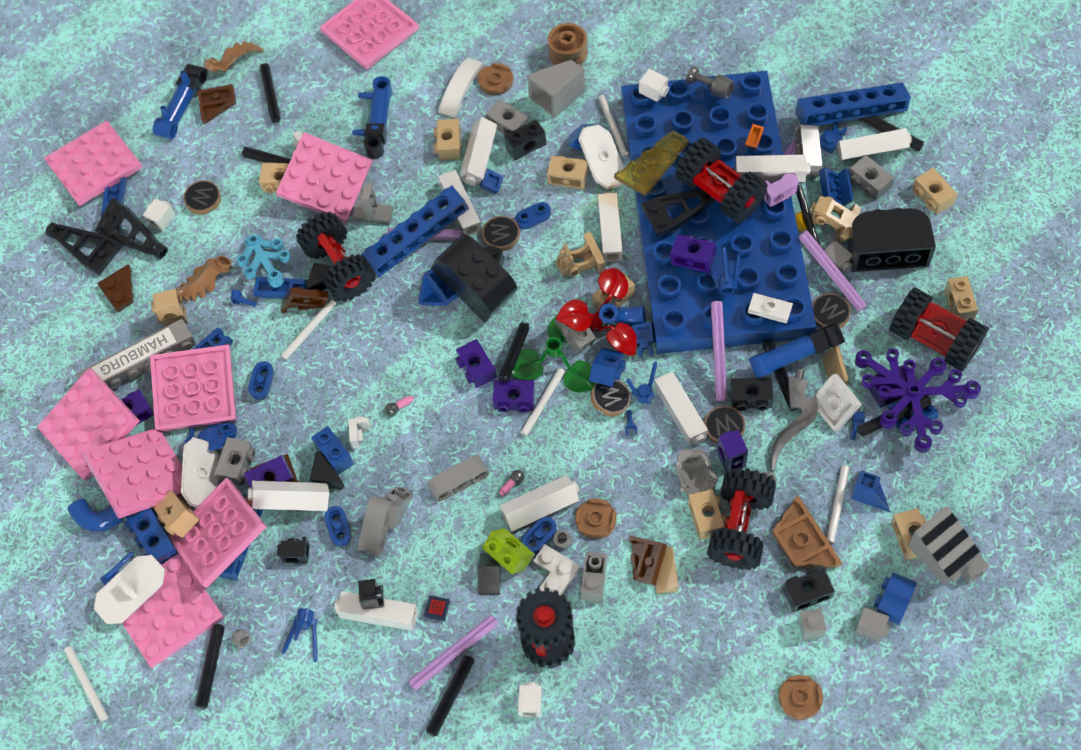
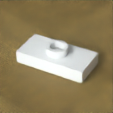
M754 293L748 313L787 324L793 303Z

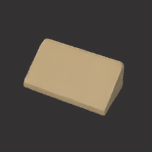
M835 346L822 356L827 378L829 379L831 375L838 374L847 385L849 379L839 346Z
M673 547L666 548L656 582L657 594L678 591Z

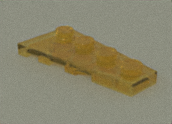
M671 131L656 142L655 146L649 151H644L641 157L635 161L632 160L622 171H617L614 174V179L647 196L689 144V139L675 131Z

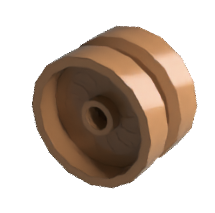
M564 23L554 27L549 32L548 50L549 58L553 65L568 60L582 65L586 61L588 55L587 35L582 27L577 24Z

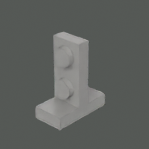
M365 182L364 188L360 190L359 200L362 202L356 201L352 215L353 221L390 225L394 210L393 206L378 204L373 183Z

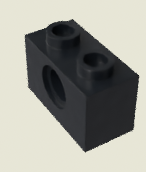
M534 120L504 135L505 148L515 161L545 146L546 133L538 121Z
M731 378V407L738 411H745L751 408L763 411L772 408V378ZM752 393V394H754V395H756V396H755V397H749L747 394Z
M812 569L806 575L799 578L798 576L790 577L783 586V592L792 612L832 599L835 593L825 569ZM808 585L813 591L806 592L802 587Z

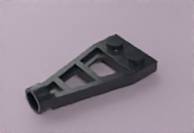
M698 189L658 196L641 203V208L657 237H660L681 227L715 203L716 199L710 197L704 190ZM698 197L701 204L689 209L685 200ZM670 204H680L684 210L683 213L676 218H671L665 207Z
M111 198L95 231L120 242L121 245L153 255L161 260L167 254L168 247L156 239L129 207L117 199ZM124 218L132 225V230L128 237L118 233ZM139 231L146 236L143 246L134 242Z
M51 222L46 228L47 236L55 239L85 268L101 275L122 248L120 242L103 234L58 225L54 222ZM71 234L80 237L74 246L66 242ZM86 241L98 244L89 256L80 251Z

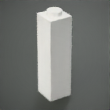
M483 117L479 118L472 126L459 175L460 180L472 186H476L484 179L497 124Z
M907 128L839 141L836 143L839 161L907 149L910 147L909 144H911V135L909 132L907 133Z
M806 155L736 156L735 171L740 175L750 171L764 182L767 180L768 182H776L782 179L785 174L791 173L798 177V182H805L807 174H810V162H807Z
M456 170L438 176L442 191L453 185L470 208L456 219L462 234L472 236L482 232L481 222Z
M617 193L598 194L603 258L605 262L622 261Z
M673 371L655 379L654 388L688 446L702 444L707 438L708 429Z
M565 475L499 507L506 524L512 532L580 501L577 495L580 490L576 481H571Z
M252 481V488H248L247 501H251L253 509L327 511L329 489L327 483Z
M341 591L340 598L336 599L334 607L339 618L414 631L418 615L416 604L384 599V607L363 609L359 602V594Z

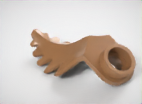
M243 41L242 45L236 42L233 48H226L220 62L215 58L209 57V59L204 60V67L216 73L218 70L225 72L240 56L253 51L263 52L264 49L254 45L252 42L247 43Z
M218 256L217 258L208 259L204 265L196 267L193 271L194 276L186 278L188 283H181V287L176 288L181 300L184 298L185 301H189L191 297L192 301H196L197 294L200 298H204L206 290L213 292L216 276L219 273L230 272L232 268L231 260L225 256Z

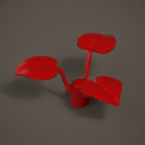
M617 268L606 269L598 277L600 289L604 293L609 294L600 308L608 304L612 296L622 299L628 293L629 285L627 278ZM574 299L567 302L558 312L556 321L565 324L575 331L583 332L590 328L592 333L597 330L601 332L602 330L610 329L606 334L608 343L622 354L632 357L635 355L637 345L635 331L625 323H618L615 327L612 325L602 327L603 321L599 317L600 308L594 314L588 313L586 303Z

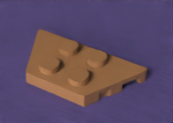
M795 497L789 509L786 510L782 519L772 531V535L793 568L840 567L842 561L800 497Z

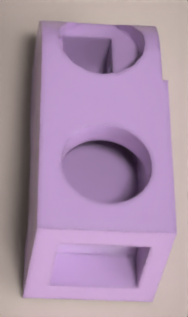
M788 173L782 179L772 184L768 180L765 181L768 187L767 192L764 193V200L771 207L796 194L798 177Z

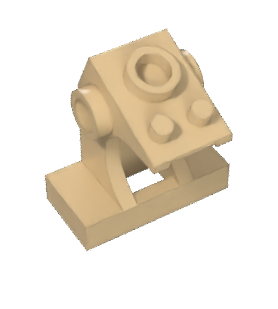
M820 196L818 202L813 203L810 213L813 214L811 217L814 225L816 223L820 225L827 223L834 227L836 235L833 242L836 241L841 244L849 238L852 223L859 215L861 207L855 204L847 209L831 197ZM831 211H833V212H835L836 214H838V215L840 216V218L838 219L837 217H835L834 215H832V214H831Z
M591 232L583 234L584 246L582 248L570 251L565 243L559 251L556 265L560 269L562 276L574 277L580 272L593 267L596 268L598 274L606 270L605 260ZM581 257L584 260V262L574 263L573 261Z

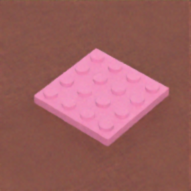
M354 0L320 26V30L368 70L419 30V24L389 0Z
M108 121L101 123L44 157L79 206L104 192L106 187H112L119 183L122 177L125 176L127 178L143 168Z
M303 132L276 191V196L318 213H335L341 222L347 223L373 160Z
M230 345L150 355L156 431L164 432L237 421Z
M88 368L37 428L77 474L87 481L93 473L83 458V451L125 438L140 420L93 369Z
M154 428L83 451V458L118 519L156 506L165 498V495L170 490L183 497L181 494L182 465L162 431H156Z
M227 477L193 511L199 518V521L183 538L176 533L168 536L195 577L205 588H208L267 527L237 487Z
M180 553L161 565L165 569L163 586L122 623L151 668H154L203 634L213 624H217L224 619V616Z

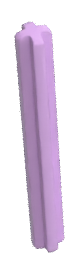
M809 231L803 232L799 236L801 242L858 312L863 310L867 306L866 302Z
M722 301L711 302L715 395L716 401H726Z
M489 615L410 678L408 681L410 686L414 690L419 689L498 625L496 618L493 615Z

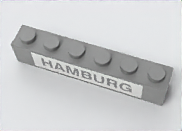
M180 319L88 368L93 369L110 389H116L122 383L136 379L141 373L151 370L150 355L190 350L197 344L183 319ZM88 368L76 373L77 378L79 379Z

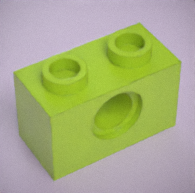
M505 528L491 531L482 546L483 550L511 574L525 571L535 555Z

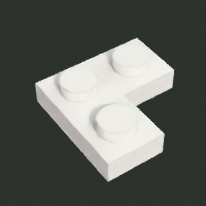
M546 544L533 560L535 565L549 573L540 586V592L544 591V588H549L550 592H553L555 589L559 591L560 596L580 569V565Z

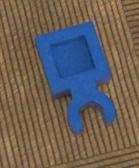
M839 122L834 123L832 131L826 129L819 138L820 148L831 154L837 148L836 143L842 141V136L847 132L846 126L843 130L837 129Z
M652 322L632 325V329L637 337L636 346L640 345L638 348L639 357L643 358L645 350H649V355L653 357L654 351L650 346V343H655Z

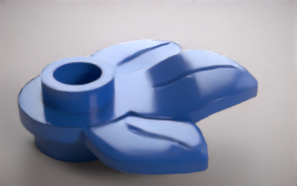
M233 423L208 425V428L202 430L197 438L209 441V451H214L225 445L227 437L235 438L237 428Z

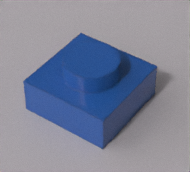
M487 168L484 179L479 187L497 194L499 193L504 176Z

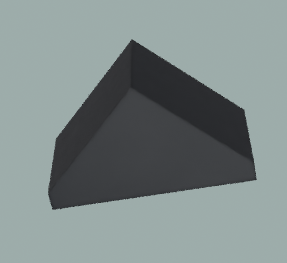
M314 262L306 284L307 289L326 290L324 277H326L325 274L327 271H330L329 268L332 265Z
M318 450L313 461L310 476L311 483H327L329 489L342 490L345 487L341 478Z
M480 553L478 563L479 595H500L501 564L488 553Z

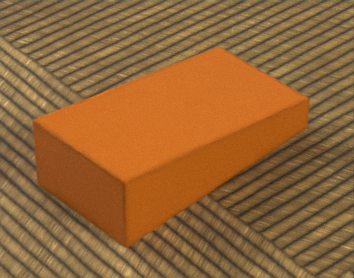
M752 124L745 146L757 149L764 127Z

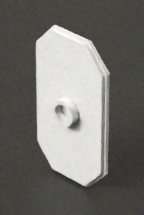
M600 125L582 128L578 140L595 182L605 189L623 186L627 174L611 133Z
M195 437L183 445L181 494L189 506L197 508L218 487V479L214 472L219 461V453L217 450L209 451V441Z
M152 555L136 556L96 594L94 610L106 624L123 623L163 586L165 569Z

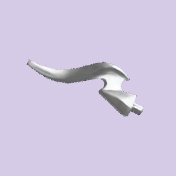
M802 369L796 370L795 378H788L790 409L798 408L801 410V415L789 424L775 440L770 459V470L772 471L775 470L778 456L783 447L796 434L808 427L815 420L818 413L817 395L815 394L813 398H807L804 394L809 381L803 380L805 371Z

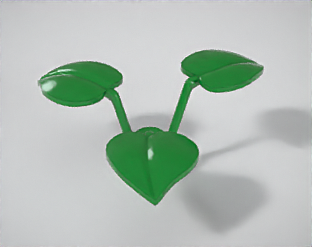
M556 317L548 326L549 339L546 341V350L543 351L544 354L541 359H539L538 353L534 350H521L511 374L520 380H535L543 373L541 363L547 355L552 358L560 356L569 369L564 374V384L569 390L578 393L592 391L593 386L596 384L589 381L592 366L588 362L578 360L571 367L565 358L562 341L568 342L555 324Z

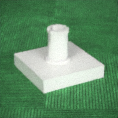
M838 374L831 375L816 393L818 412L834 432L839 431L862 405Z

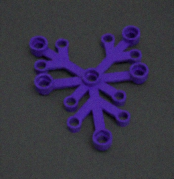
M891 348L887 351L886 359L889 361L890 370L873 360L868 351L861 350L857 352L854 360L857 367H870L883 376L874 378L870 374H865L862 377V386L865 388L881 386L878 396L883 400L892 397H902L891 410L884 411L881 414L880 425L883 428H894L898 420L897 416L911 402L914 416L908 422L901 424L900 434L910 436L916 427L918 436L915 439L914 448L920 453L928 452L932 446V439L926 434L925 427L934 435L940 434L943 429L942 422L938 420L932 421L922 414L920 400L923 396L943 395L952 401L956 407L963 408L966 406L968 399L977 398L981 391V386L974 380L966 382L965 385H954L960 382L962 378V372L958 369L951 370L948 379L941 386L925 387L934 376H942L945 373L946 363L942 358L931 360L929 370L917 382L914 373L916 363L910 359L905 360L903 371L906 373V382L900 377L897 361L899 351L897 349ZM886 385H896L899 389H891Z

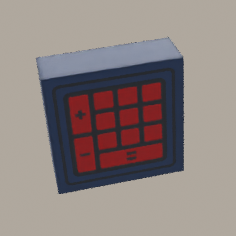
M429 595L424 614L425 618L446 622L450 599Z

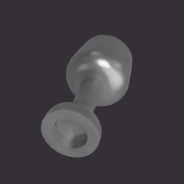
M694 65L689 69L686 83L694 84L698 81L710 86V92L713 96L724 99L730 97L734 88L733 80L722 74L711 79L699 74L698 67Z

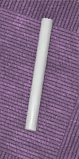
M600 95L598 101L621 156H626L628 151L604 95Z
M332 299L328 301L280 355L284 360H287L334 308L336 302Z
M558 368L521 430V435L527 437L565 373V370L562 368Z
M847 465L841 466L826 538L830 544H834L850 469Z
M72 646L66 647L64 652L100 722L108 719V715Z

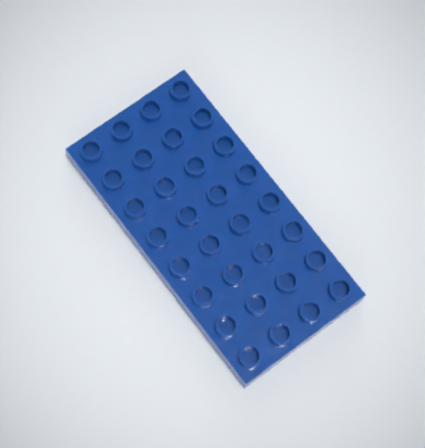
M767 71L724 75L734 81V88L728 99L713 96L710 92V86L698 81L694 84H688L686 79L668 81L669 91L658 102L639 93V84L621 86V101L656 354L713 349L711 302L722 301L725 347L761 344L770 339L773 342L791 341L804 337V335L816 330L792 197L771 207L763 198L761 204L756 207L755 212H752L751 216L741 223H736L721 212L720 207L722 204L716 200L715 203L675 231L657 237L641 208V203L658 196L701 189L700 187L691 189L676 178L675 175L676 166L679 165L678 162L683 158L684 152H687L690 145L693 146V143L695 141L698 142L700 138H706L720 148L722 156L719 160L734 171L736 156L783 155ZM752 124L764 127L757 149L745 146ZM698 197L685 200L689 209L701 204ZM677 203L665 207L671 218H676L684 211L682 206ZM677 235H688L695 239L709 240L716 243L717 254L712 267L718 280L724 274L722 248L726 247L728 272L732 275V278L737 254H740L737 279L738 288L735 289V292L725 295L719 293V290H715V283L711 273L672 265L670 253ZM756 293L793 303L787 324L748 313L753 294Z

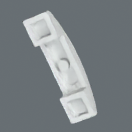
M467 58L462 62L445 91L438 114L453 119L456 118L462 107V100L473 79L478 77L484 62Z

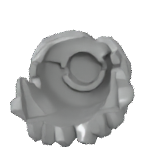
M683 449L678 453L675 472L680 479L679 489L681 492H686L687 496L715 489L718 482V477L711 468V460L704 451L700 449L695 451Z

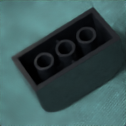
M914 208L876 209L859 214L852 223L847 250L852 254L851 273L929 267L936 248L929 217L924 212Z
M462 234L438 256L430 268L484 323L488 322L517 291V285L511 275L476 240L466 234Z

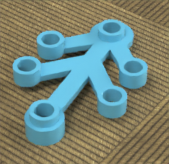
M250 235L244 241L246 247L244 253L236 258L240 267H246L249 264V258L252 253H256L251 265L243 270L245 277L253 279L256 276L260 263H262L268 273L267 280L269 285L274 288L281 286L284 283L282 273L273 268L269 259L287 263L291 260L289 251L282 250L284 244L280 238L267 241L263 240L260 235ZM262 248H272L274 251L280 252L263 251Z

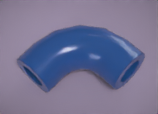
M605 304L599 310L600 319L608 325L616 326L618 323H625L632 326L646 323L644 305L616 307L613 304Z
M79 499L67 508L72 519L81 528L92 532L106 531L124 521L123 518L118 519L111 505L104 510L94 511L90 508L86 499Z

